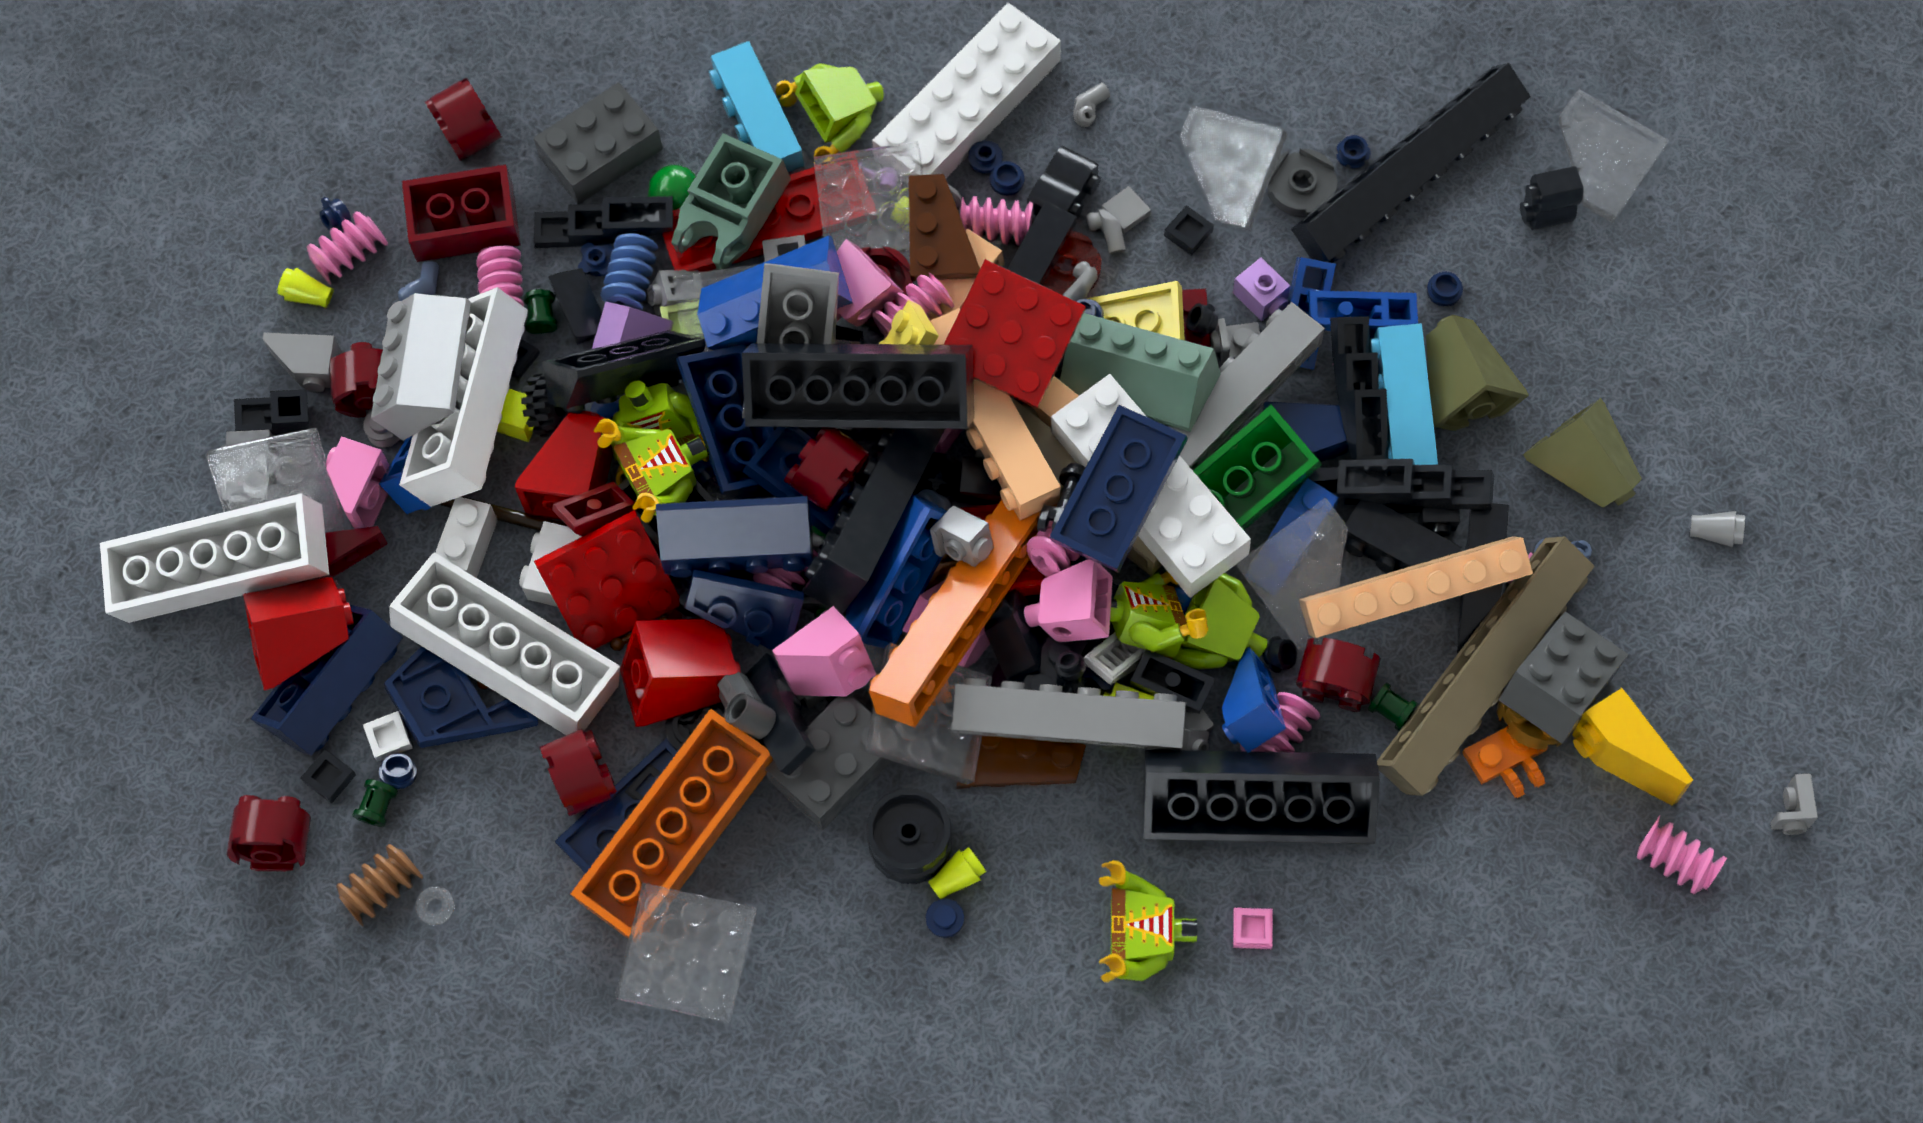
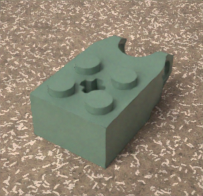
M723 133L687 190L689 195L680 208L678 224L671 241L674 249L683 253L703 237H718L712 262L716 265L717 270L725 271L749 249L790 182L791 178L783 159Z

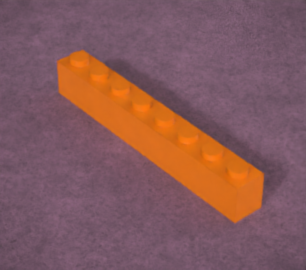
M1001 498L993 513L989 514L984 520L989 524L994 546L989 556L976 567L961 560L958 561L956 566L950 568L946 580L939 590L931 595L927 607L921 616L912 622L908 634L899 647L893 649L889 661L881 673L872 679L869 693L876 714L912 727L917 726L1030 560L1027 553V543L1038 533L1037 524L1041 511L1019 520L1014 509L1009 511Z

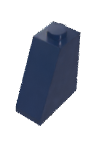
M1269 401L1263 403L1262 412L1272 405L1320 462L1347 453L1348 443L1339 405Z

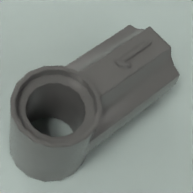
M740 672L733 675H725L717 684L720 691L718 696L726 708L724 713L725 721L755 739L765 737L775 723V711L763 704L748 677Z

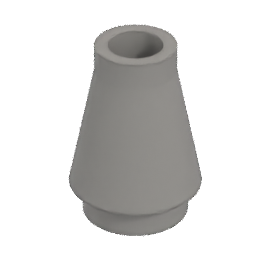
M1736 511L1692 515L1690 537H1698L1732 548L1733 544L1743 545L1745 515H1736Z

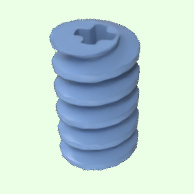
M627 233L615 239V249L610 257L611 262L607 268L608 274L604 279L605 286L602 288L600 296L604 302L624 305L642 311L643 306L639 302L646 299L647 294L643 290L647 289L650 284L646 277L652 275L653 269L650 265L656 261V256L652 251H656L659 247L653 240L643 235Z

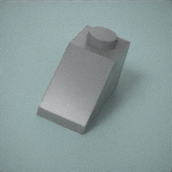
M263 333V341L272 356L300 387L311 392H322L325 388H331L330 359L341 354V348L335 336Z

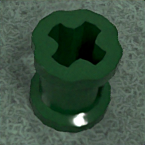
M534 289L526 292V295L523 297L524 303L528 307V320L525 322L526 331L531 334L554 332L557 329V321L553 318L552 306L556 301L554 292L543 289Z
M1386 682L1371 702L1368 711L1371 713L1378 712L1393 722L1395 729L1400 731L1414 712L1418 703L1414 700L1411 702L1407 701L1392 691L1391 685Z
M367 779L364 783L366 791L360 807L354 810L352 816L361 822L385 827L387 821L384 816L391 798L397 796L398 790L386 783Z

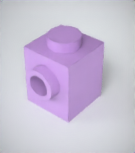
M1259 258L1235 278L1233 294L1261 321L1272 315L1277 309L1283 311L1289 303L1290 285L1262 258Z

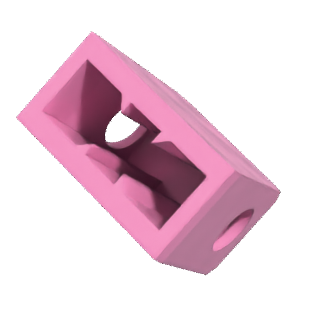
M848 239L842 243L837 254L853 303L837 309V321L843 317L846 321L858 327L869 320L875 310H882L885 302H892L895 300V294L898 292L902 293L903 291L859 246Z
M1087 559L1044 578L1041 582L1040 602L1027 605L1024 608V617L1030 627L1040 626L1057 642L1109 637L1113 576L1101 564Z

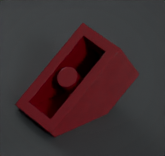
M613 481L555 503L552 510L574 533L582 537L634 511L633 506L635 502Z

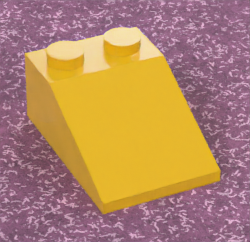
M1620 688L1586 710L1572 734L1575 738L1573 739V744L1583 758L1589 757L1596 766L1671 806L1680 800L1693 782L1692 777L1623 688Z

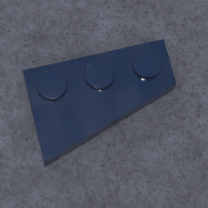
M694 569L685 609L723 629L730 628L746 637L747 642L757 647L760 644L773 650L794 635L804 600V592Z

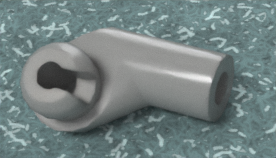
M1100 83L1076 97L1073 118L1079 126H1090L1096 119V105L1110 98L1109 89L1104 83Z
M1098 209L1096 213L1091 212L1087 215L1089 230L1096 231L1102 229V232L1105 234L1109 254L1126 250L1121 225L1117 218L1104 209Z
M1086 261L1080 262L1073 269V276L1077 280L1063 296L1077 301L1084 299L1089 293L1098 275L1096 268L1091 267Z

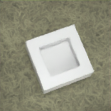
M399 711L363 724L377 762L384 760L391 754L413 749Z

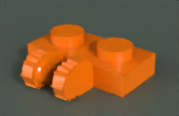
M1509 726L1463 749L1462 754L1481 784L1501 775L1514 798L1525 795L1522 782L1515 771L1512 770L1520 764L1525 770L1529 781L1535 787L1545 784V778L1539 766L1532 758L1547 751L1548 747L1546 749H1533L1519 743L1506 731Z

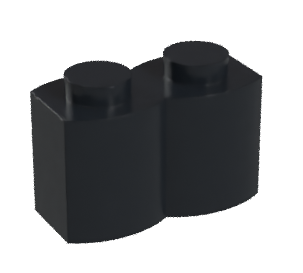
M1061 146L1027 198V205L1029 202H1033V214L1037 216L1045 201L1077 216L1078 219L1083 210L1084 204L1081 202L1086 194L1093 195L1099 186L1101 177L1098 176V163Z
M1576 166L1532 175L1530 184L1526 185L1524 202L1520 203V214L1523 222H1529L1531 229L1536 230L1575 220L1577 205L1582 202L1584 187Z

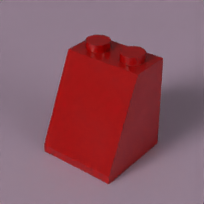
M583 411L580 414L569 412L516 480L515 490L525 513L562 520L552 510L553 504L606 484L613 454L612 446L610 444L607 448H601L597 441L603 433H595L593 431L596 425L605 417H601L599 414L591 411Z
M333 577L243 594L254 659L264 690L273 689L349 639L347 625L353 624L351 607L349 602L346 601L344 589H337Z
M706 619L635 621L620 667V673L636 727L647 726L721 702L718 696L720 691L717 684L725 675L741 673L740 664L734 660L731 651V636L728 633L726 634L725 629Z

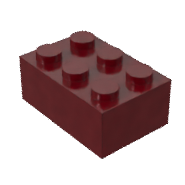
M506 164L402 181L408 242L417 262L477 253L482 249L493 246L514 247L521 245L514 188Z

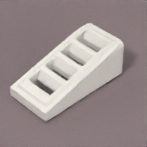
M1114 632L1085 655L1083 659L1089 668L1111 685L1136 670L1145 649L1120 642Z

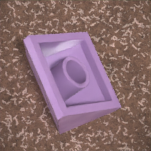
M605 302L592 349L667 330L671 331L674 321L632 307Z

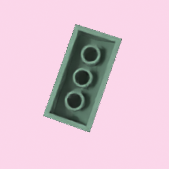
M1084 313L1065 351L1060 381L1080 396L1104 377L1111 374L1148 418L1167 426L1191 432L1221 373L1214 348Z

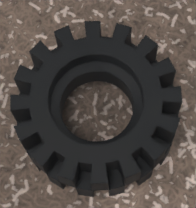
M544 372L535 373L533 377H529L526 381L529 386L523 387L522 392L527 396L521 398V404H526L527 409L522 410L524 417L529 416L530 419L526 423L528 427H534L533 433L536 435L540 434V437H550L569 412H564L563 408L549 404ZM581 410V411H577V412H570V413L580 414L581 412H583V411H585V410Z

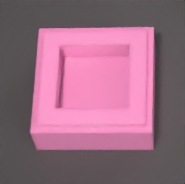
M1234 908L1233 948L1272 949L1273 909Z

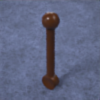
M674 608L667 612L665 617L658 620H681L682 615L677 608ZM631 633L622 638H614L610 641V647L614 651L622 650L624 644L629 642Z

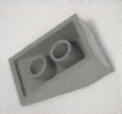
M765 263L757 343L835 344L839 273Z

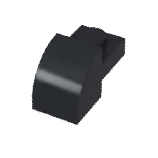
M307 389L270 391V397L234 399L235 431L270 430L276 440L299 437L309 428Z

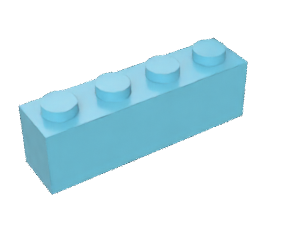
M747 41L711 55L713 70L709 71V75L716 90L722 89L726 96L722 98V103L728 117L735 116L738 124L735 125V130L739 140L783 159L788 172L803 167L802 149L750 42Z
M1422 323L1378 327L1374 338L1370 339V353L1378 352L1379 389H1387L1388 459H1413L1415 465H1438Z

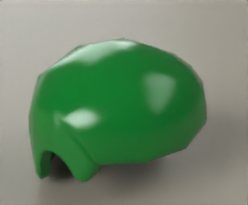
M680 165L665 166L650 179L648 197L673 196V210L680 209L689 195L687 190L696 175L689 168Z

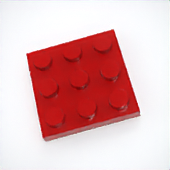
M985 259L944 345H973L974 379L1038 408L1079 325L1086 306Z
M635 510L534 561L574 638L593 650L633 630L635 621L653 620L680 606V597L668 574L664 573L661 560Z

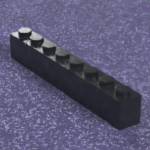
M1510 63L1491 67L1291 228L1309 257L1313 260L1328 261L1329 263H1334L1347 253L1345 248L1353 241L1358 243L1368 237L1373 232L1370 227L1376 222H1384L1398 212L1397 205L1404 200L1408 202L1421 194L1423 191L1421 186L1428 180L1434 181L1443 176L1448 171L1446 166L1454 159L1459 161L1473 151L1471 145L1479 139L1483 141L1498 131L1496 125L1503 119L1507 121L1518 115L1523 110L1521 105L1531 96Z

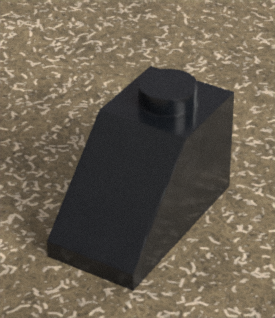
M1016 589L1005 595L985 624L986 636L1006 679L1012 682L1040 669L1043 629L1040 626L1030 627L1024 617V608L1032 603Z
M1145 649L1130 681V688L1152 696L1154 694L1177 695V702H1186L1185 712L1200 714L1215 682V678L1157 652Z

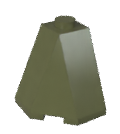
M1452 314L1440 320L1437 327L1426 335L1428 378L1434 427L1450 431L1462 429L1469 426L1467 419H1480L1486 415L1489 419L1504 415L1529 396L1525 387L1473 320Z
M1601 398L1566 420L1560 427L1550 433V437L1544 436L1523 454L1528 462L1602 508L1613 501L1619 506L1636 494L1633 490L1634 487L1642 480Z

